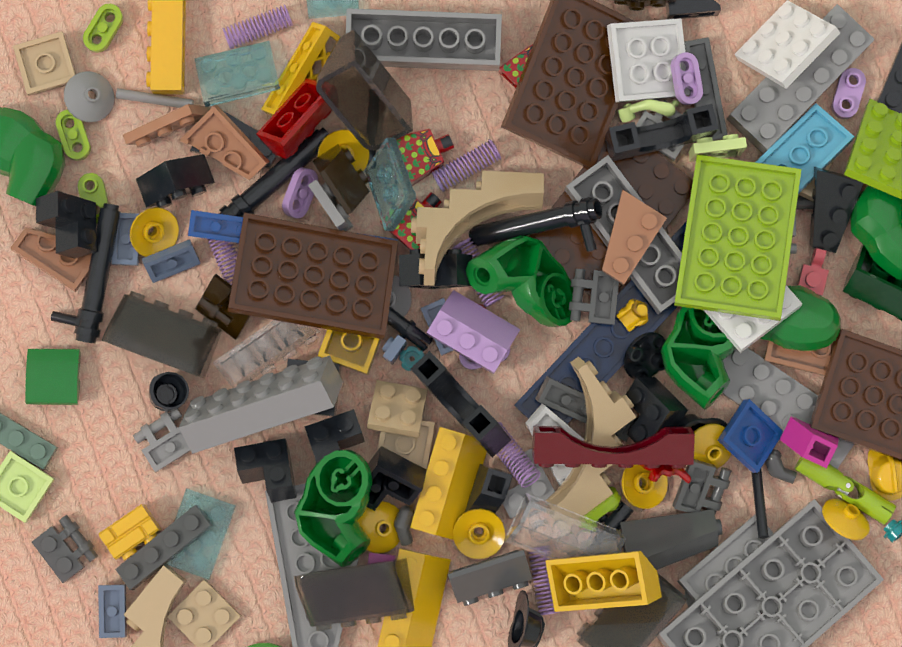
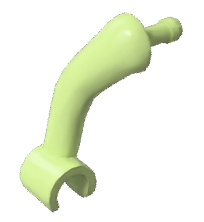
M646 99L634 104H625L622 109L618 110V114L622 122L633 120L636 117L635 112L651 110L671 117L675 114V107L679 105V102L674 100L671 104L669 102Z

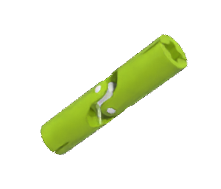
M800 457L794 468L823 488L835 491V494L856 506L860 511L883 525L888 522L895 511V504L851 477L844 476L843 473L831 464L824 468ZM854 486L858 490V499L847 496L854 489Z

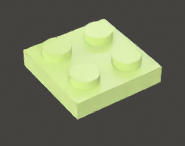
M738 134L725 135L723 140L713 141L712 137L697 139V143H693L688 152L689 161H696L697 155L719 158L741 156L747 148L746 137L739 138Z
M10 451L0 465V507L24 523H27L55 478L15 452Z

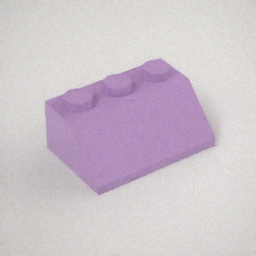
M453 290L426 333L428 336L494 374L520 329Z

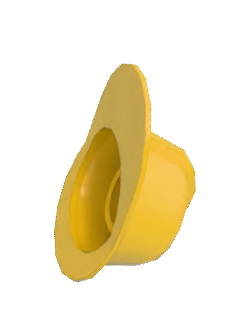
M869 450L867 462L872 490L887 500L893 501L902 498V461Z

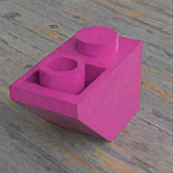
M793 416L790 417L780 437L784 444L801 457L824 468L828 467L839 442V438L813 429L808 423Z

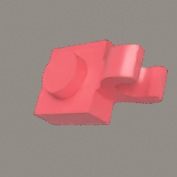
M814 249L810 266L802 265L797 286L801 285L811 289L820 296L823 295L829 270L822 269L827 250Z

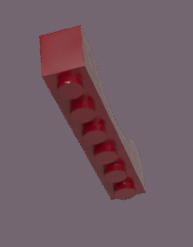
M533 426L532 458L534 464L545 468L553 467L554 464H565L566 467L570 468L580 467L581 464H591L595 468H605L607 464H618V467L632 468L633 465L659 468L660 465H670L672 468L680 469L686 468V465H694L695 433L691 427H664L643 441L626 446L609 447L584 442L570 435L560 426Z

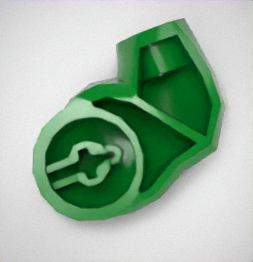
M0 107V174L9 177L6 194L36 207V198L52 193L60 181L65 168L62 143L46 133L31 116L19 110Z
M867 185L859 195L851 214V232L866 247L877 265L896 279L902 280V199Z
M516 236L494 245L468 262L466 276L470 285L477 292L482 294L502 291L512 292L516 304L537 322L547 327H563L572 322L570 321L571 311L568 310L569 302H572L573 296L571 280L564 267L550 254L541 240L528 236Z
M801 285L787 286L802 302V306L760 339L769 340L785 349L799 351H815L828 347L837 339L841 331V318L836 307L828 299L816 294L811 289Z
M682 307L677 313L673 331L661 349L666 373L682 391L704 410L709 408L722 395L730 383L723 360L734 351L735 346L704 310Z
M352 450L334 451L326 455L315 465L307 477L303 496L294 511L301 536L311 546L341 567L349 566L366 551L371 542L358 522L369 502V493L372 485L371 470L365 459Z

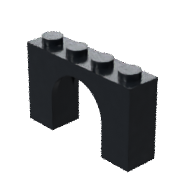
M713 104L687 109L679 117L652 125L636 127L635 122L610 127L605 135L609 157L612 161H617L697 142V139L713 137L718 130Z
M430 351L410 368L423 385L492 458L511 441L500 424L482 405L479 406Z

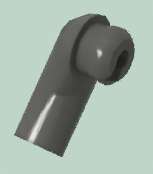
M773 449L765 461L769 474L774 478L793 484L797 472L785 468L781 460V452Z
M408 505L400 508L394 520V526L402 546L413 542L409 529L415 512Z

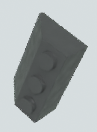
M522 548L448 572L457 603L463 602L464 606L479 602L478 597L488 594L489 598L504 593L503 589L513 586L514 590L529 585L528 580H532L525 552Z

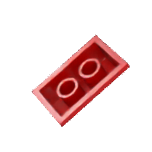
M306 78L256 135L274 155L284 159L294 155L298 150V146L305 138L311 136L315 131V127L331 114L332 108L337 104L335 89L331 85Z

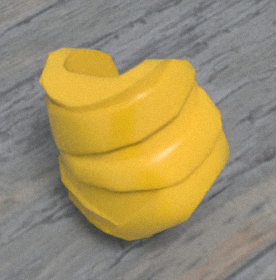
M631 299L626 304V307L620 309L616 317L630 332L637 326H642L648 322L647 304Z

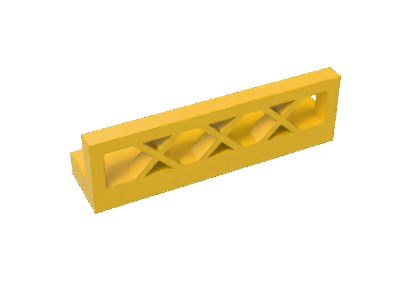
M312 22L261 110L273 116L306 78L323 83L344 48L345 40L327 26ZM329 37H331L337 43L331 52L326 53L325 44ZM321 60L322 68L320 72L313 75L312 66L314 62Z

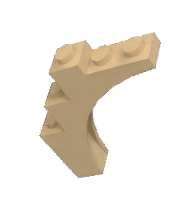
M482 170V181H476V190L450 189V198L444 199V208L417 207V217H412L411 233H416V244H420V254H425V259H419V274H424V285H435L437 269L444 254L454 241L468 229L484 220L501 214L521 210H542L544 173Z
M578 356L570 363L580 380L585 396L587 422L584 442L599 446H622V442L615 433L636 418L631 410L634 405L626 394L621 396L615 390L612 392L604 381L599 383L595 377L598 371L590 361L585 363ZM581 464L580 467L572 468L570 474L558 490L542 503L562 531L613 495L608 487L611 481L604 473L613 464H607L605 468H595L591 464Z
M168 565L162 566L124 613V616L128 618L126 623L136 631L140 629L144 631L131 647H164L167 616L170 613L175 598L187 582Z

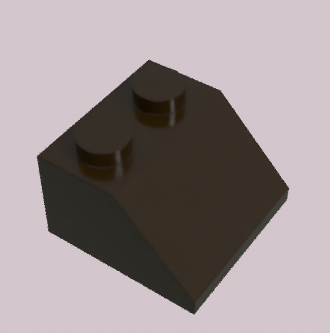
M339 144L313 160V163L347 215H349L370 192L365 185L369 180L362 169L356 171L352 163L356 160L348 148L342 150Z

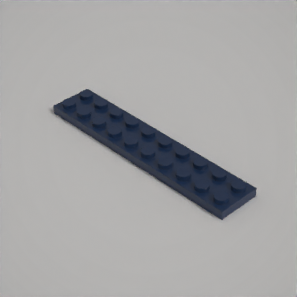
M687 221L671 237L681 253ZM631 280L617 295L616 314L619 313L621 308L626 307L629 300L636 299L647 304L648 322L642 326H637L630 332L616 315L614 325L591 323L514 406L529 419L542 404L535 398L546 376L583 392L580 380L570 363L578 356L585 363L590 361L598 371L595 377L599 383L601 381L607 383L624 364V356L629 345L638 336L654 332L678 306H674L673 303L657 314ZM546 406L566 424L573 419L571 416Z

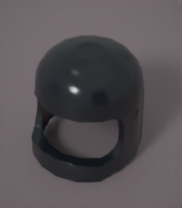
M161 373L153 377L150 382V402L160 411L171 412L177 410L188 398V384L177 373Z

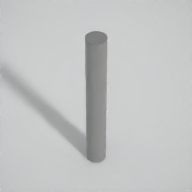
M119 88L116 91L117 99L181 108L187 104L194 105V100Z

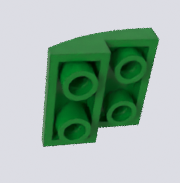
M28 349L25 403L33 405H78L80 349Z

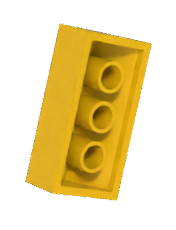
M439 427L425 475L423 490L420 492L410 528L454 540V525L457 519L465 513L479 466L484 463L487 453L472 436Z
M403 548L399 549L378 647H432L451 559Z
M641 551L545 560L555 612L648 605L662 597L657 570Z

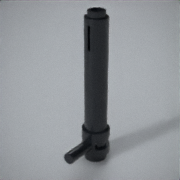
M323 127L320 130L316 129L311 136L298 146V150L294 155L287 159L282 158L241 195H235L228 206L224 205L221 207L218 214L243 217L244 213L254 214V210L290 180L297 169L304 168L318 156L319 146L329 133Z
M582 198L580 202L576 200L569 201L564 206L474 226L469 231V238H471L470 242L473 241V245L483 246L505 241L516 236H527L566 226L571 228L580 226L586 250L589 252L597 249L590 224L595 223L597 219L602 217V207L597 198Z
M104 203L103 208L100 207L96 228L97 252L91 254L82 307L78 309L77 316L53 311L51 314V321L75 326L74 333L76 334L75 340L96 344V339L100 337L101 330L99 329V324L103 322L104 313L102 308L121 211H118L119 205Z

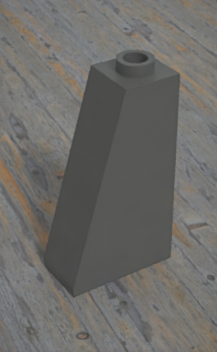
M713 509L620 522L623 551H641L656 570L717 547L718 535H722L721 520L715 518Z

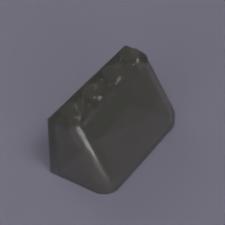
M355 30L341 36L316 78V90L364 148L378 150L413 131L411 100Z
M133 291L130 292V295L124 294L104 333L102 341L204 379L222 330L217 328L218 323L207 318H203L202 322L192 319L194 314L179 309L178 313L168 310L170 305L158 300L151 304L144 301L146 296Z
M407 558L294 576L295 587L310 627L316 626V631L332 629L331 624L341 623V628L357 625L356 620L363 619L366 620V624L382 622L381 617L391 616V620L407 618L406 613L415 611Z
M658 573L662 595L660 599L648 605L599 608L594 612V615L597 617L591 624L585 622L576 634L579 637L576 641L583 647H648L683 607L688 598Z

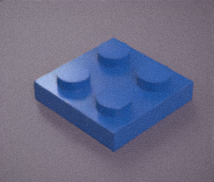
M744 399L721 433L718 441L752 473H758L778 443L783 430L750 399Z

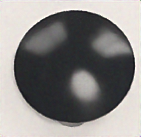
M655 332L644 333L629 345L624 356V369L628 376L636 379V377H652L659 370H665L661 349L666 340L662 335Z

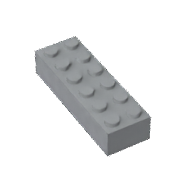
M838 4L823 20L836 26L840 34L794 82L785 89L766 77L728 116L727 120L762 154L796 122L875 40Z
M347 8L344 60L347 66L499 71L502 14Z
M608 155L569 183L565 188L572 201L580 202L582 198L587 197L599 200L602 207V217L590 225L607 247L622 190L642 201ZM663 227L660 228L629 276L657 314L675 302L682 256L681 251Z
M330 356L324 358L315 357L306 364L300 366L291 365L282 372L276 374L267 373L260 379L252 382L249 380L241 382L235 388L229 390L223 388L205 398L204 396L196 397L190 402L180 423L179 430L193 454L333 408L343 381Z

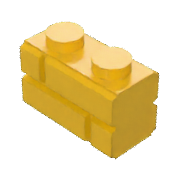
M141 504L98 534L114 559L117 560L122 557L125 561L137 552L135 549L143 542L146 545L162 529L147 506Z

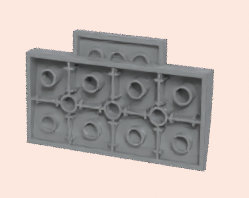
M814 499L774 533L768 527V538H758L755 514L677 581L694 602L655 636L665 647H808L884 579L850 539L841 536L827 524L822 514V507Z

